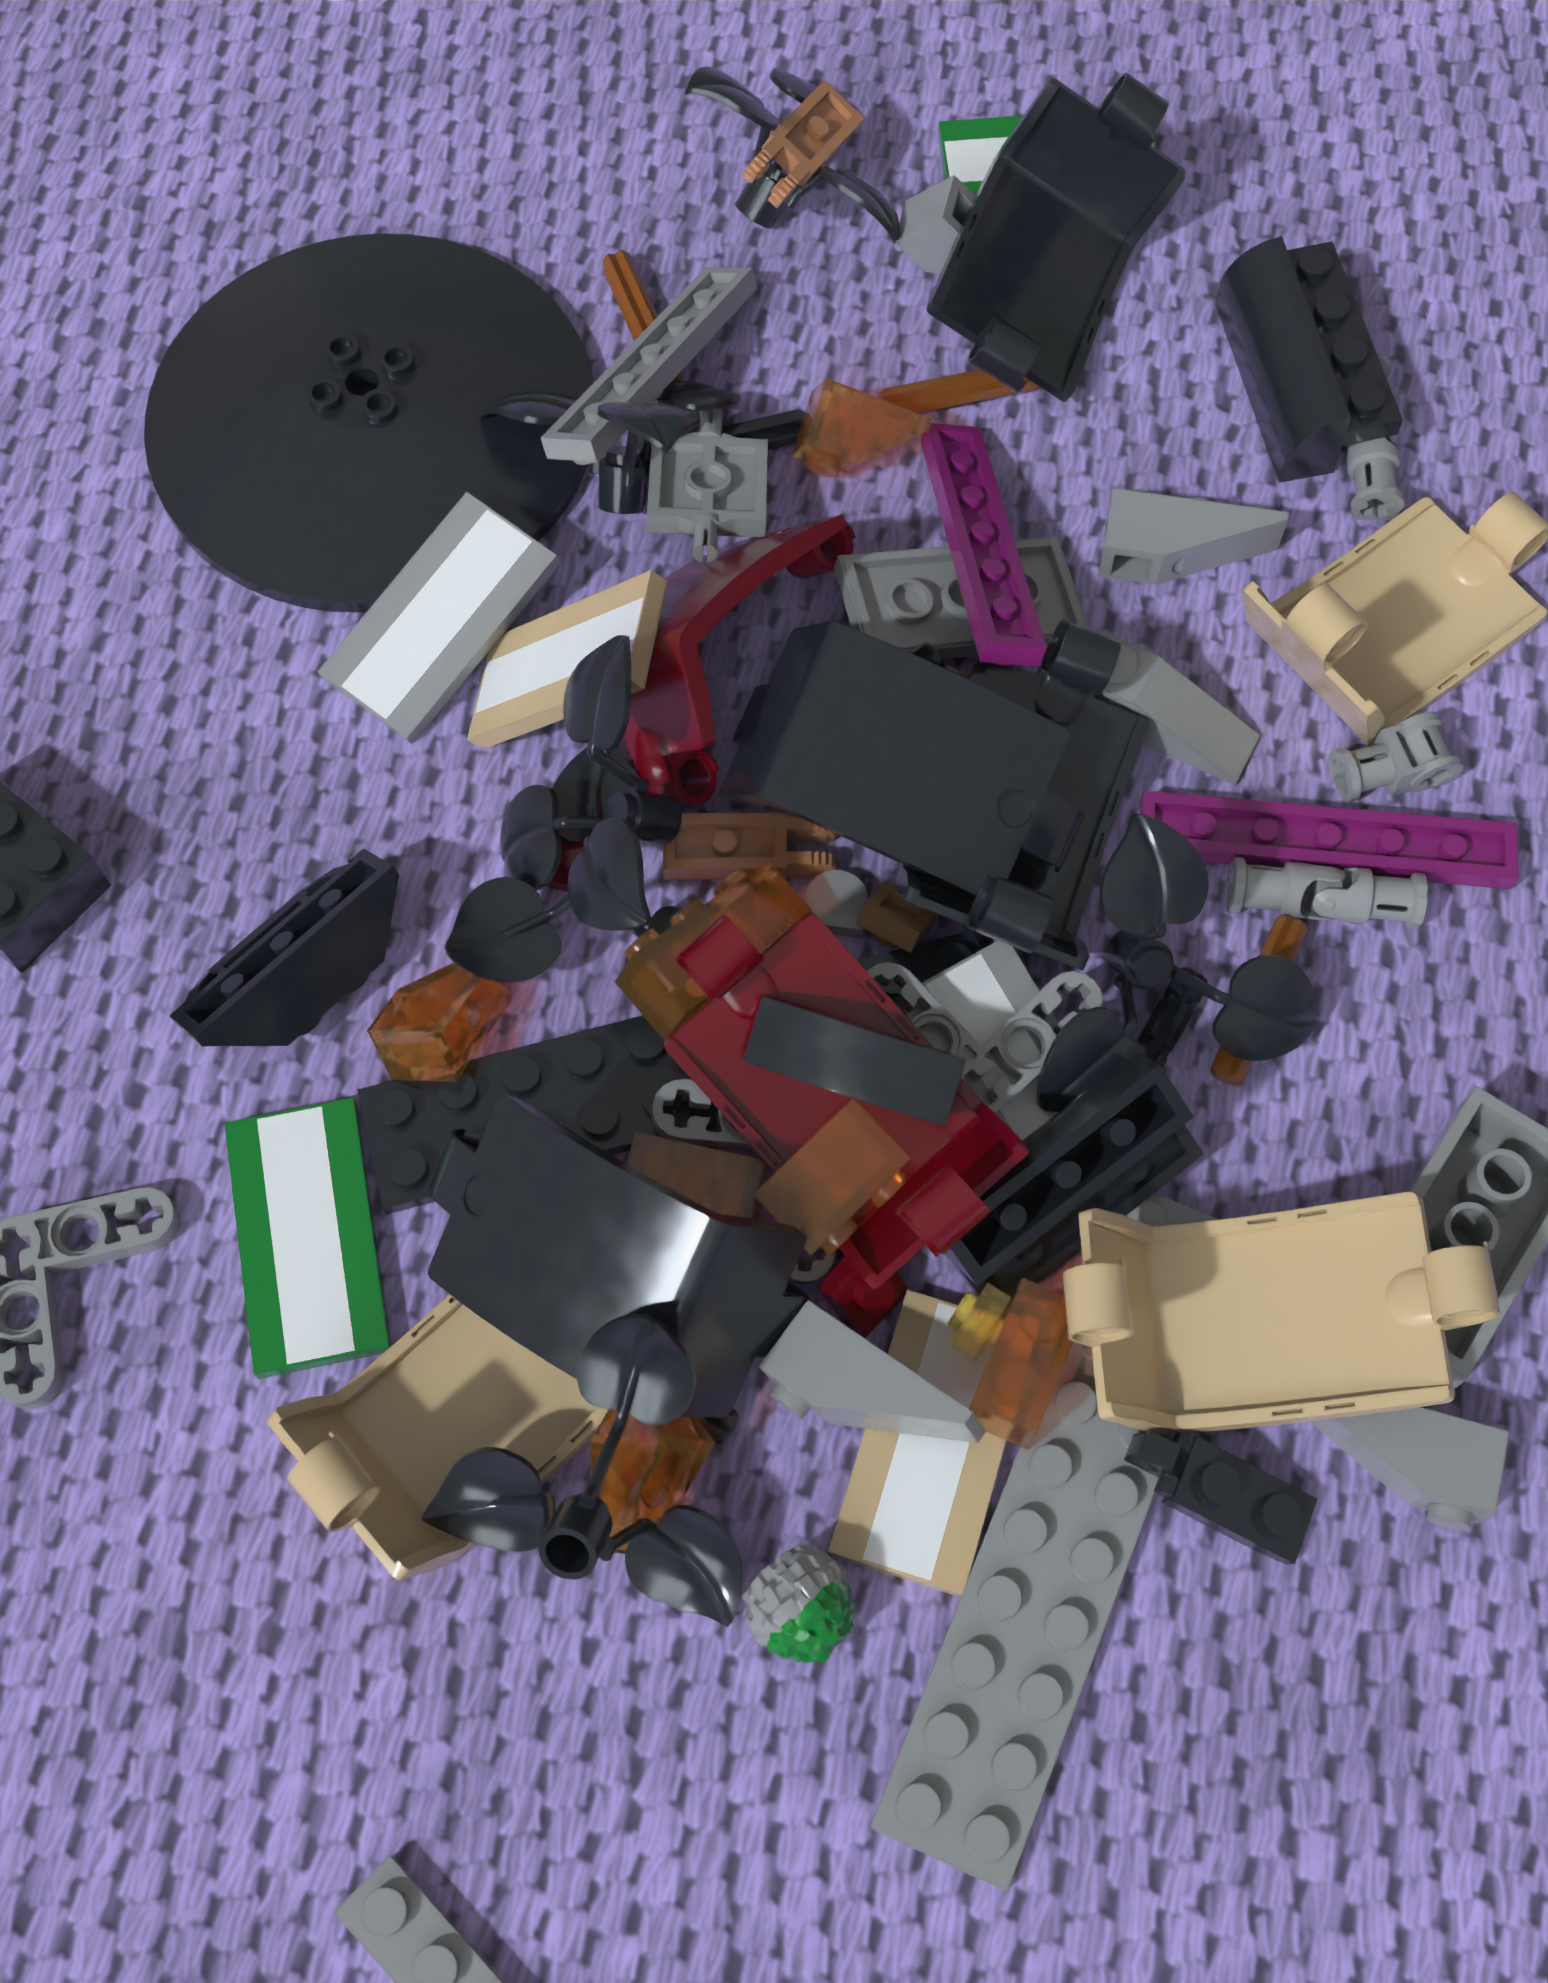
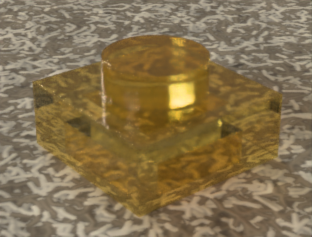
M989 1283L986 1284L979 1297L968 1291L947 1325L957 1332L951 1341L952 1347L974 1362H977L1010 1309L1012 1297Z

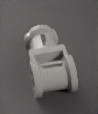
M1436 712L1420 713L1403 720L1396 726L1380 730L1371 746L1353 751H1348L1343 747L1333 749L1329 754L1328 765L1330 776L1340 798L1347 803L1352 802L1360 797L1361 792L1383 786L1387 787L1391 797L1410 791L1417 793L1448 784L1463 772L1464 765L1458 756L1451 755L1440 733L1443 725L1440 716Z

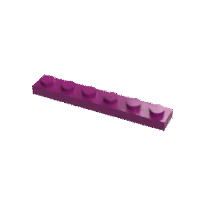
M925 422L920 443L980 662L995 663L1003 666H1040L1047 645L981 429L979 427Z
M1144 790L1140 800L1139 814L1157 819L1178 831L1194 846L1203 862L1230 865L1234 857H1243L1246 864L1284 867L1285 863L1289 861L1331 866L1341 870L1358 867L1371 869L1373 875L1409 878L1415 872L1424 873L1427 882L1499 889H1512L1519 879L1517 823Z

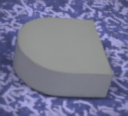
M844 870L825 871L817 875L808 885L802 916L809 912L814 913L833 934L862 938L864 929L855 924L863 904L868 900L867 890L863 882L850 872Z

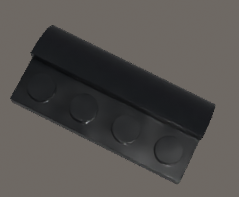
M1280 236L1262 242L1240 255L1222 276L1215 306L1278 482L1334 473L1342 446L1398 435L1403 422L1402 416L1333 241L1287 250L1284 240Z
M1140 1053L1131 1055L1024 1138L1022 1141L1030 1149L1029 1153L979 1197L991 1210V1213L944 1255L950 1259L978 1300L992 1316L997 1317L1082 1250L1079 1212L1098 1208L1126 1216L1204 1155L1185 1126L1194 1116L1161 1065Z

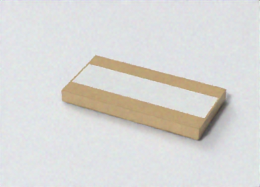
M649 570L505 632L488 652L467 741L476 746L488 748L563 720L564 694L572 672L585 656L617 635L630 636L631 694L645 689L667 580L653 570Z
M906 1291L888 1355L971 1410L986 1433L979 1443L865 1428L829 1546L828 1555L957 1597L964 1595L1037 1329L917 1292Z

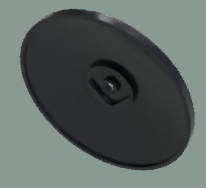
M378 233L329 239L296 248L248 270L220 289L184 324L167 349L149 391L144 426L147 465L154 488L170 521L189 546L221 574L251 591L291 605L330 612L365 613L466 492L536 541H539L549 532L565 512L579 489L589 464L579 465L574 463L573 460L547 459L541 437L552 425L532 424L496 414L481 419V410L502 397L526 391H549L578 399L594 383L582 341L567 315L538 284L502 260L464 244L412 234ZM361 383H374L378 385L376 389L367 392L364 396L350 393L355 386Z

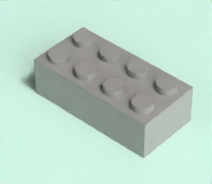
M1478 1086L1473 1088L1453 1112L1405 1192L1416 1193L1423 1199L1431 1251L1455 1246L1470 1245L1483 1247L1484 1241L1489 1244L1501 1315L1489 1322L1445 1330L1454 1389L1470 1376L1548 1243V1129Z

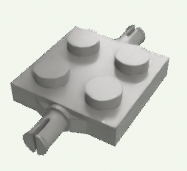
M720 409L713 410L712 423H709V411H700L699 432L682 435L667 453L651 445L647 533L694 535L692 555L695 560L702 563L705 545L707 546V563L717 558L718 536L764 537L766 531L768 439L738 438L722 433L723 413Z

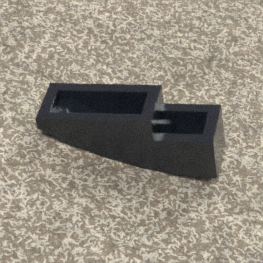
M763 995L759 1002L742 1059L744 1062L943 1126L947 1124L966 1062L964 1058L957 1054L899 1038L884 1031Z

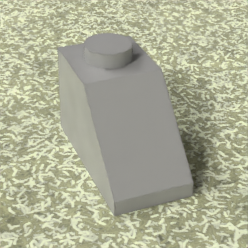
M953 175L907 199L899 223L900 236L896 244L925 272L940 274L975 195Z

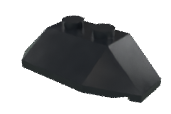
M363 848L350 857L347 861L348 864L333 868L300 890L208 969L189 991L185 1002L178 1005L169 1017L202 1047L289 1046L299 1036L309 1033L319 1024L322 1016L346 994H350L362 987L367 981L369 974L385 961L399 874L393 865Z

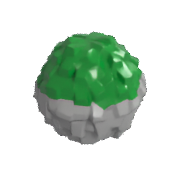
M800 1543L778 1556L773 1563L758 1573L749 1589L741 1596L746 1604L743 1611L744 1621L754 1634L755 1643L768 1649L771 1654H777L781 1659H794L798 1663L816 1661L825 1663L835 1647L851 1633V1628L854 1626L852 1620L855 1616V1603L852 1600L851 1589L846 1583L845 1569L840 1564H837L835 1560L831 1559L823 1550H818L807 1544Z

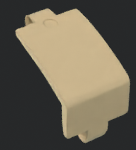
M1510 491L1497 500L1481 516L1476 526L1471 524L1469 533L1466 534L1431 498L1424 497L1339 559L1272 603L1268 602V598L1254 581L1250 582L1241 590L1246 622L1368 746H1371L1380 730L1396 726L1403 720L1420 714L1505 653L1545 621L1547 617L1546 608L1540 605L1510 575L1531 558L1548 540V523L1516 492Z
M1413 1192L1252 1216L1165 1226H1150L1122 1214L1093 1208L1079 1212L1078 1216L1083 1265L1069 1268L1062 1275L1068 1338L1073 1342L1092 1348L1099 1417L1102 1420L1143 1431H1151L1156 1434L1197 1433L1291 1424L1449 1403L1454 1400L1455 1391L1445 1330L1489 1322L1501 1315L1489 1244L1484 1241L1483 1247L1470 1245L1455 1246L1431 1251L1424 1202L1420 1195Z
M449 1294L396 1343L334 1394L308 1397L280 1406L268 1417L266 1422L298 1461L287 1476L288 1483L327 1531L335 1532L352 1527L391 1576L398 1581H402L455 1562L475 1544L445 1533L422 1521L424 1511L439 1491L449 1471L464 1454L482 1447L507 1449L524 1457L537 1469L542 1485L615 1417L617 1410L603 1409L588 1403L580 1393L577 1379L520 1345Z

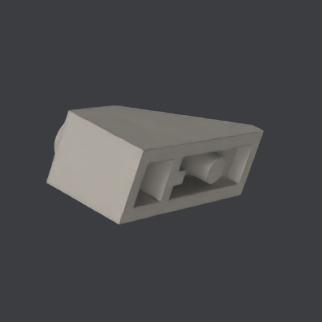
M1103 632V636L1121 643V651L1105 689L1101 694L1094 695V698L1145 718L1148 721V728L1142 745L1236 785L1260 734L1160 656Z
M807 1300L759 1365V1368L775 1384L769 1395L800 1419H803L810 1410L829 1424L979 1443L986 1433L971 1410L809 1300Z
M1423 1407L1309 1421L1408 1505L1428 1510L1427 1520L1435 1525L1454 1530H1469L1471 1523L1479 1524L1497 1512L1509 1431Z

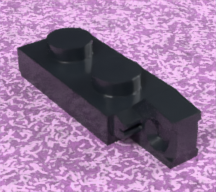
M1146 1431L1142 1435L1133 1434L1124 1460L1158 1477L1154 1491L1163 1497L1161 1503L1256 1552L1284 1564H1295L1317 1503V1498L1198 1436L1192 1437L1179 1432L1175 1434L1173 1441L1151 1431Z

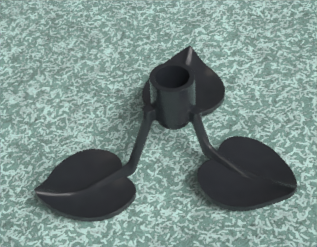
M706 66L697 69L687 83L685 94H696L712 98L761 126L753 156L754 159L762 150L761 147L769 138L770 132L777 129L779 125L778 119L764 107L763 102L750 90L716 68ZM773 68L770 73L771 81L799 103H802L814 91L808 83L787 71ZM773 160L768 170L760 179H756L751 184L749 182L746 184L735 203L737 209L747 218L764 228L771 229L785 205L793 209L804 194L819 182L825 181L866 209L886 229L893 244L896 243L900 236L898 215L892 204L884 195L868 183L841 168H837L835 171L830 167L822 166L803 187L801 185L797 186L792 194L776 208L768 201V198L774 186L782 178H786L788 173Z
M673 380L663 390L662 395L656 399L658 402L645 403L643 405L629 402H610L599 405L597 415L626 429L628 437L626 446H612L607 451L606 457L590 464V473L599 474L598 508L615 514L642 512L644 510L645 474H649L651 445L667 453L682 435L700 424L701 415L696 411H709L736 405L741 402V395L732 391L717 389L700 382ZM549 391L515 393L487 405L481 410V419L496 414L532 424L553 425L578 399ZM639 437L645 440L641 451L637 449Z
M617 635L579 662L567 682L564 694L563 716L569 738L573 742L587 743L588 756L626 783L628 788L616 792L609 797L605 805L604 817L561 816L557 818L558 798L555 790L543 785H531L520 791L510 802L503 818L500 834L501 856L505 862L504 872L506 876L522 880L534 889L540 890L553 880L561 861L562 840L559 830L565 828L593 829L592 834L584 839L586 851L579 854L570 867L568 895L573 912L579 920L591 927L610 931L632 930L653 923L644 891L643 857L640 842L657 845L671 843L679 832L682 820L681 807L676 798L670 795L649 792L650 783L647 778L635 776L603 751H611L619 746L629 722L631 709L630 636Z
M619 747L611 751L603 750L614 761L635 776L640 777L625 759ZM585 748L567 764L552 787L558 798L557 818L561 816L604 817V809L609 797L616 792L628 788V785L592 760L587 754V748ZM565 828L559 830L561 839L566 842L584 843V839L592 834L593 829ZM510 877L488 880L470 892L462 903L451 934L445 944L446 954L463 970L485 980L518 983L534 979L546 972L561 953L560 937L549 922L560 917L571 907L569 895L567 894L553 907L543 912V902L539 893L528 883ZM675 906L662 907L653 914V923L648 925L647 929L641 927L631 930L640 940L635 942L626 952L624 972L629 987L638 998L654 1008L665 1010L696 1002H689L682 995L684 985L693 979L675 962L674 958L701 935L709 925L702 918L687 909ZM705 995L701 1000L708 999L709 997Z
M1139 813L1132 815L1121 842L1106 865L1100 884L1101 908L1106 918L1120 929L1108 944L1107 959L1113 970L1119 974L1114 979V985L1120 990L1124 1024L1122 1025L1119 1018L1111 1010L1105 1007H1094L1075 1015L1064 1025L1045 1057L1038 1079L1037 1104L1046 1111L1059 1112L1134 1053H1140L1148 1058L1145 1048L1136 1040L1130 1038L1138 1027L1132 993L1133 986L1145 990L1154 989L1165 983L1168 978H1172L1209 999L1223 1004L1224 1006L1218 1012L1213 1022V1036L1223 1049L1244 1060L1264 1061L1288 1054L1305 1042L1317 1026L1320 1013L1310 979L1302 968L1283 956L1265 954L1249 959L1241 964L1231 977L1229 993L1209 985L1173 964L1171 950L1158 938L1165 936L1167 923H1188L1200 914L1207 899L1209 889L1208 873L1201 856L1183 835L1150 816Z
M629 1314L617 1317L600 1327L591 1336L581 1352L577 1365V1382L582 1397L593 1406L617 1410L583 1493L565 1498L556 1510L555 1497L550 1493H540V1475L527 1459L507 1449L482 1447L464 1454L453 1465L439 1491L424 1511L422 1521L457 1538L494 1549L522 1552L538 1548L543 1565L554 1575L570 1580L580 1579L589 1575L599 1558L603 1561H610L615 1550L629 1542L625 1552L627 1575L641 1593L653 1601L666 1603L679 1611L706 1616L728 1627L735 1617L740 1601L743 1582L742 1564L735 1540L725 1525L716 1517L696 1507L675 1505L664 1512L657 1525L648 1518H640L613 1536H609L613 1526L612 1517L606 1503L598 1497V1492L626 1427L629 1414L636 1420L648 1425L670 1423L682 1416L690 1406L697 1382L695 1368L690 1356L660 1320L653 1319L646 1314Z

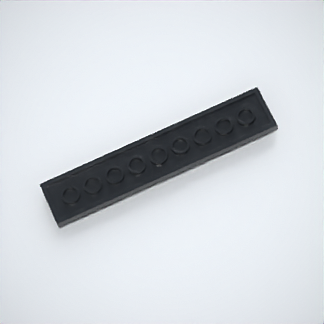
M970 930L920 943L912 953L901 948L858 959L857 961L866 971L880 963L891 962L899 964L909 970L923 983L980 951L981 948L975 931ZM876 981L892 1001L895 1000L901 991V988L895 982L884 987ZM709 998L357 1089L382 1206L386 1215L435 1202L428 1195V1189L452 1130L456 1128L465 1129V1136L481 1140L495 1104L501 1095L517 1097L611 1155L667 1141L657 1132L652 1123L651 1109L655 1095L663 1085L672 1080L692 1079L667 1053L663 1043L672 1032L702 1007ZM676 1095L673 1105L662 1106L663 1113L673 1115L675 1127L685 1128L689 1118L693 1116L710 1117L706 1130L717 1127L716 1115L718 1108L712 1102L709 1110L694 1109L688 1105V1096Z

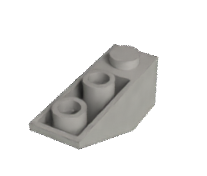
M1113 488L1105 521L1098 577L1156 585L1276 551L1287 525L1289 512L1270 510L1259 505L1241 506L1212 502L1201 497L1183 498L1154 494L1143 489L1125 490Z

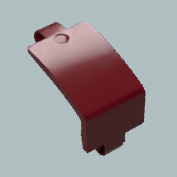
M844 513L767 533L764 537H752L718 549V556L715 560L707 563V554L703 555V563L694 560L664 578L667 580L666 591L645 689L631 694L629 722L625 735L618 746L626 760L634 759L637 774L649 780V792L673 796L679 802L680 807L702 805L710 800L716 789V771L720 769L716 760L708 752L701 750L715 743L710 694L698 652V644L743 598L783 568H786L791 575L797 578H810L835 572L834 566L838 556L853 554V539L856 538L853 528L845 521Z
M811 912L806 913L760 954L724 913L674 958L675 962L686 971L709 997V1000L665 1039L663 1043L665 1050L832 1236L853 1268L872 1290L880 1287L925 1246L929 1248L935 1257L940 1253L944 1255L991 1213V1210L979 1197L1029 1153L1030 1149L978 1097L962 1078H960L947 1124L943 1126L845 1096L742 1060L762 995L933 1047L818 916Z

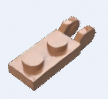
M824 80L769 136L761 147L762 150L747 166L742 176L751 184L756 179H760L770 167V163L775 160L788 173L786 178H782L774 186L768 198V201L778 208L799 184L803 187L858 129L865 118Z
M787 812L682 813L681 826L677 836L671 843L663 845L664 880L787 879V875L792 877H816L825 871L837 870V859H835V856H832V853H826V851H787V840L793 843H831L832 840H835L836 834L797 816H787Z

